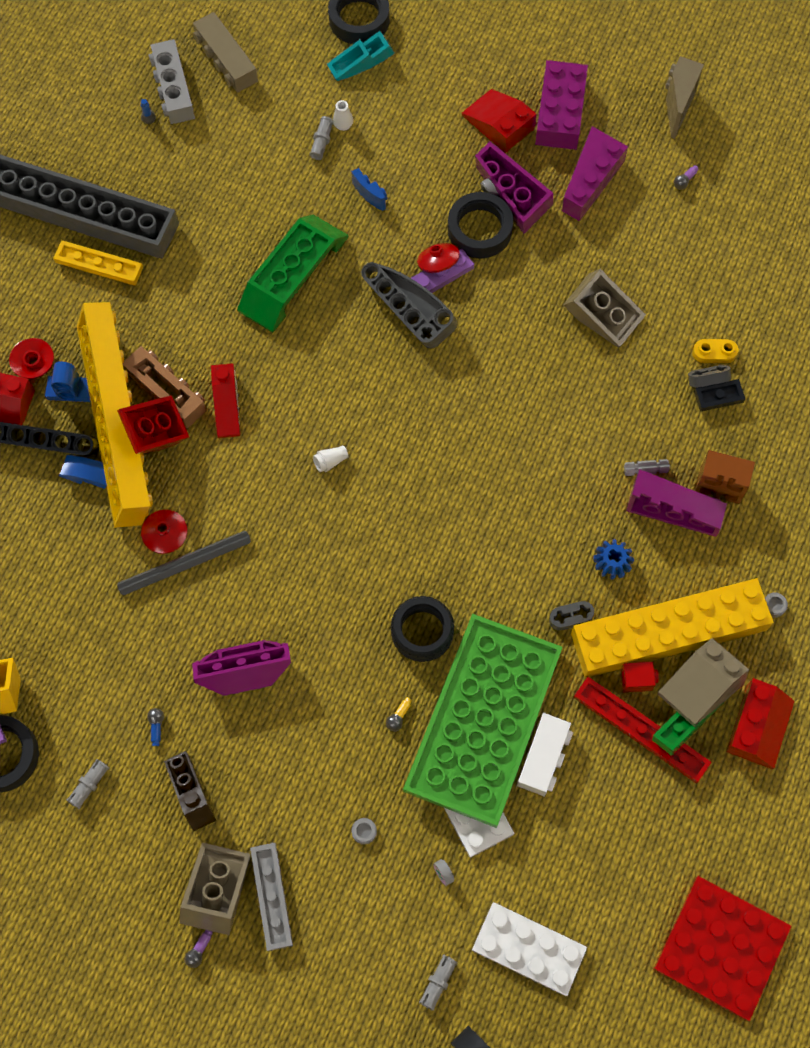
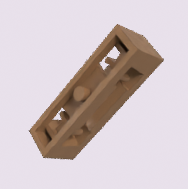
M140 346L122 364L124 370H127L128 376L154 400L170 396L151 379L154 375L152 373L153 370L157 378L178 396L175 399L176 406L185 428L188 429L206 412L205 399L197 391L193 393L183 378L180 377L178 379L175 377L173 370L167 364L162 365L153 351L149 350L147 352Z

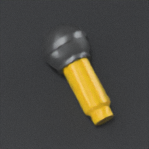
M406 697L396 712L386 719V727L390 731L395 732L401 729L403 717L411 706L412 700Z

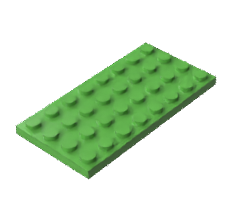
M472 614L409 772L403 792L497 828L563 647Z

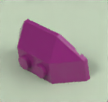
M262 640L216 650L200 661L192 663L194 683L223 696L272 686L291 664L288 643L280 644Z

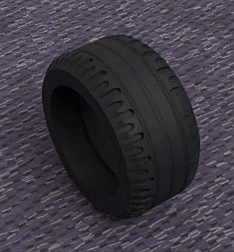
M417 596L406 600L396 609L392 617L391 636L393 643L402 655L413 661L425 662L439 658L449 649L453 640L454 620L451 612L441 601L432 597ZM419 612H426L436 616L443 625L442 636L435 643L428 646H418L410 643L402 633V625L409 616Z

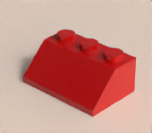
M0 373V422L23 425L35 393V389L29 379Z
M753 678L746 686L726 752L774 769L795 701L777 686Z

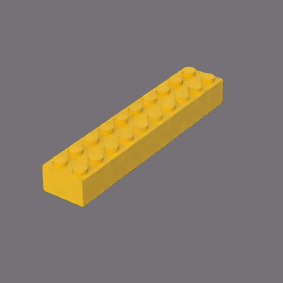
M110 302L83 303L76 327L114 528L140 526L143 524L145 517L148 516V511L153 505L151 493L147 491L148 474L143 471L142 466L144 465V454H135L117 412L121 408L131 406L132 393L131 390H127L128 373L127 370H123L124 353L123 350H119L120 333L115 329L116 313L112 311Z

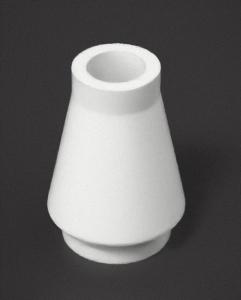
M344 100L336 103L333 116L334 126L342 131L348 130L353 124V116L349 110L348 103Z
M342 445L337 448L317 451V454L313 455V462L319 472H328L349 456L346 448Z

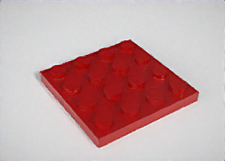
M696 876L653 970L740 1018L750 1021L792 926L704 878Z

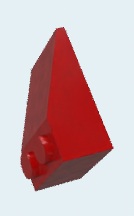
M490 89L461 113L466 120L504 153L508 152L535 129L537 116L521 100Z
M172 395L117 410L135 454L167 449L189 438Z

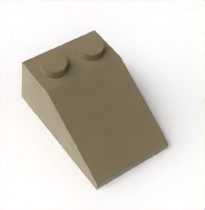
M681 56L677 64H672L668 74L671 77L668 78L665 89L668 90L666 103L670 133L673 139L676 138L697 91L704 66L702 63Z
M601 269L589 273L563 304L578 321L616 347H620L646 316Z
M711 638L684 663L660 689L658 695L695 727L744 685L749 669Z
M202 843L180 907L179 924L230 935L251 854Z

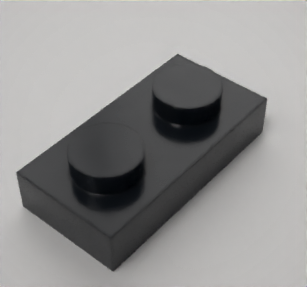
M739 379L697 387L694 390L700 412L740 404L745 401Z

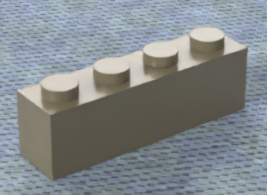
M214 12L193 22L195 31L193 32V37L197 44H202L206 56L213 59L215 68L219 73L222 72L224 74V79L229 87L233 86L238 93L258 82L256 67Z

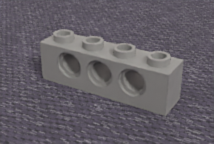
M175 39L151 44L152 53L149 54L151 66H156L157 69L153 70L155 82L161 85L157 87L160 100H165V103L161 104L164 117L169 116L171 124L195 119Z

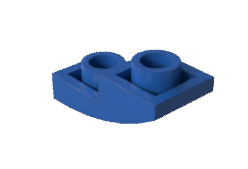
M359 168L351 171L352 183L359 194L381 211L386 210L385 200L388 198L384 188H380L376 181L370 183L367 175H363Z
M66 456L59 475L60 477L78 484L84 481L103 489L106 488L107 484L102 462L79 456Z

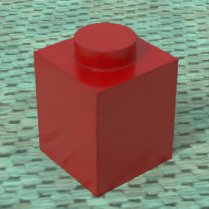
M653 662L624 663L621 667L623 693L652 691L659 682L658 670L654 669Z

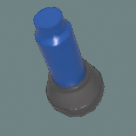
M142 99L140 104L142 108L141 119L145 124H152L156 118L155 113L150 109L148 101Z
M154 708L148 712L147 718L151 724L152 746H160L161 724L164 719V713L161 709Z

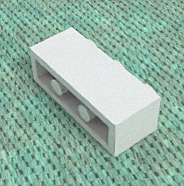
M543 713L520 775L518 787L544 797L547 790L553 791L557 779L553 776L556 767L561 768L565 754L561 753L563 745H569L573 734L569 730L570 722Z

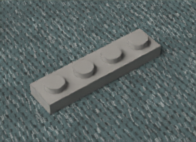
M276 843L251 847L267 951L293 946Z

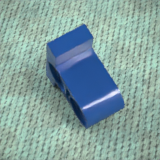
M56 362L53 375L48 376L45 398L57 401L91 402L86 378H80L75 366L71 363Z

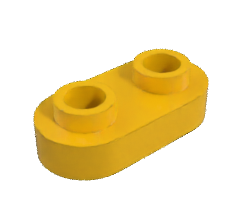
M701 339L695 343L692 354L694 359L700 363H731L736 359L739 349L737 344L729 339ZM702 347H706L708 351H704ZM727 347L731 351H726L724 348Z

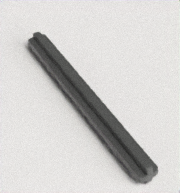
M242 531L118 582V590L121 595H126L245 546L251 542L247 531Z

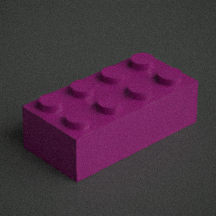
M546 60L535 145L577 150L588 65Z

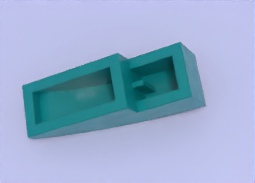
M379 31L364 43L358 40L327 63L335 79L339 81L366 71L395 53L384 35Z

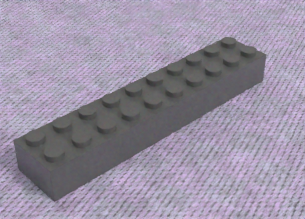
M0 155L1 208L163 259L179 226L176 210Z

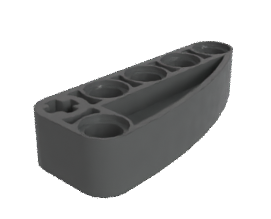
M373 262L365 264L362 268L361 274L363 279L426 348L432 349L437 347L457 328V319L453 313L435 295L415 280L394 269ZM378 272L375 278L370 279L372 273ZM392 287L389 293L383 294L385 288ZM405 302L403 308L397 309L399 303ZM419 317V321L412 325L411 320ZM450 317V321L447 324H441L444 318ZM430 333L432 337L428 339L426 336Z

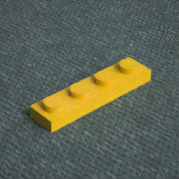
M62 240L53 257L55 263L136 286L143 270L142 263Z

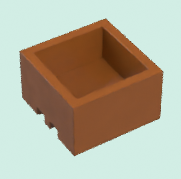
M708 450L700 467L695 491L706 496L711 495V492L715 493V498L718 499L723 495L726 501L740 504L749 489L755 462Z

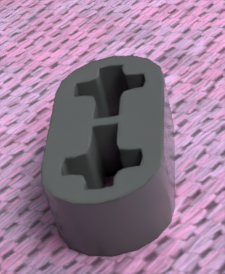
M719 365L691 371L688 373L689 385L691 387H704L731 380L730 366Z
M586 601L560 606L552 610L549 623L552 628L558 631L570 629L574 625L591 621L594 616V608ZM580 608L589 612L586 618H583L582 615L574 616V614H578ZM557 614H560L561 617L569 616V618L564 619L563 624H560L558 620H554Z

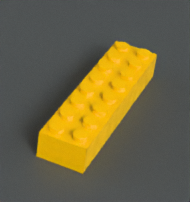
M758 578L574 625L571 636L584 677L587 678L619 670L624 663L649 662L699 649L711 638L717 643H722L764 632L774 622Z

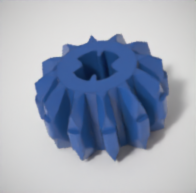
M613 539L611 545L609 542L604 541L603 547L598 546L596 548L597 555H594L593 561L597 562L596 570L603 569L602 577H605L608 573L611 580H614L616 574L623 578L625 572L631 571L632 567L630 564H633L634 558L630 556L632 553L631 549H624L625 542L617 545V540Z

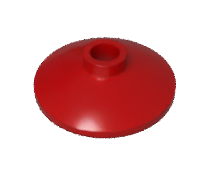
M450 243L435 244L420 253L417 264L422 271L427 273L442 272L457 263L460 258V252L455 245Z
M28 338L20 341L14 346L9 356V364L12 371L17 376L27 379H36L45 375L54 363V352L51 346L46 341L38 338Z
M159 510L152 513L146 518L141 528V537L145 546L158 554H168L178 550L184 544L188 534L184 518L172 510ZM162 526L167 527L164 532H160L159 528Z

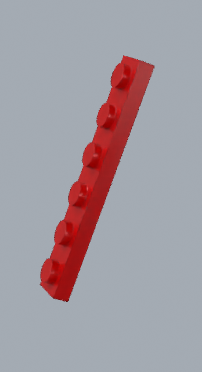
M590 677L585 679L573 697L696 784L711 764V761L685 743L671 756L652 741L653 735L661 728L658 724Z

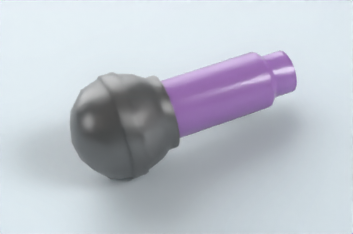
M694 165L684 174L677 176L674 179V186L679 190L685 189L688 186L689 180L699 170L698 167Z
M205 930L195 947L185 954L184 961L188 967L196 968L201 964L202 953L209 943L213 932Z

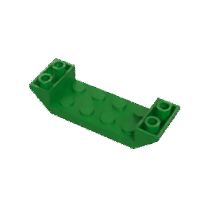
M314 214L299 218L247 282L237 311L273 333L286 317L284 308L329 251L332 250L337 253L349 238V235Z

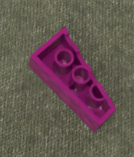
M592 126L564 195L562 212L580 221L625 162L628 146Z
M490 141L475 155L477 170L484 180L487 178L491 180L498 192V197L507 203L511 209L513 220L523 234H525L553 205V192Z
M639 469L626 511L716 537L721 529L727 504L717 498L706 496Z

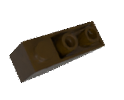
M187 751L165 760L164 763L183 814L193 832L217 821Z

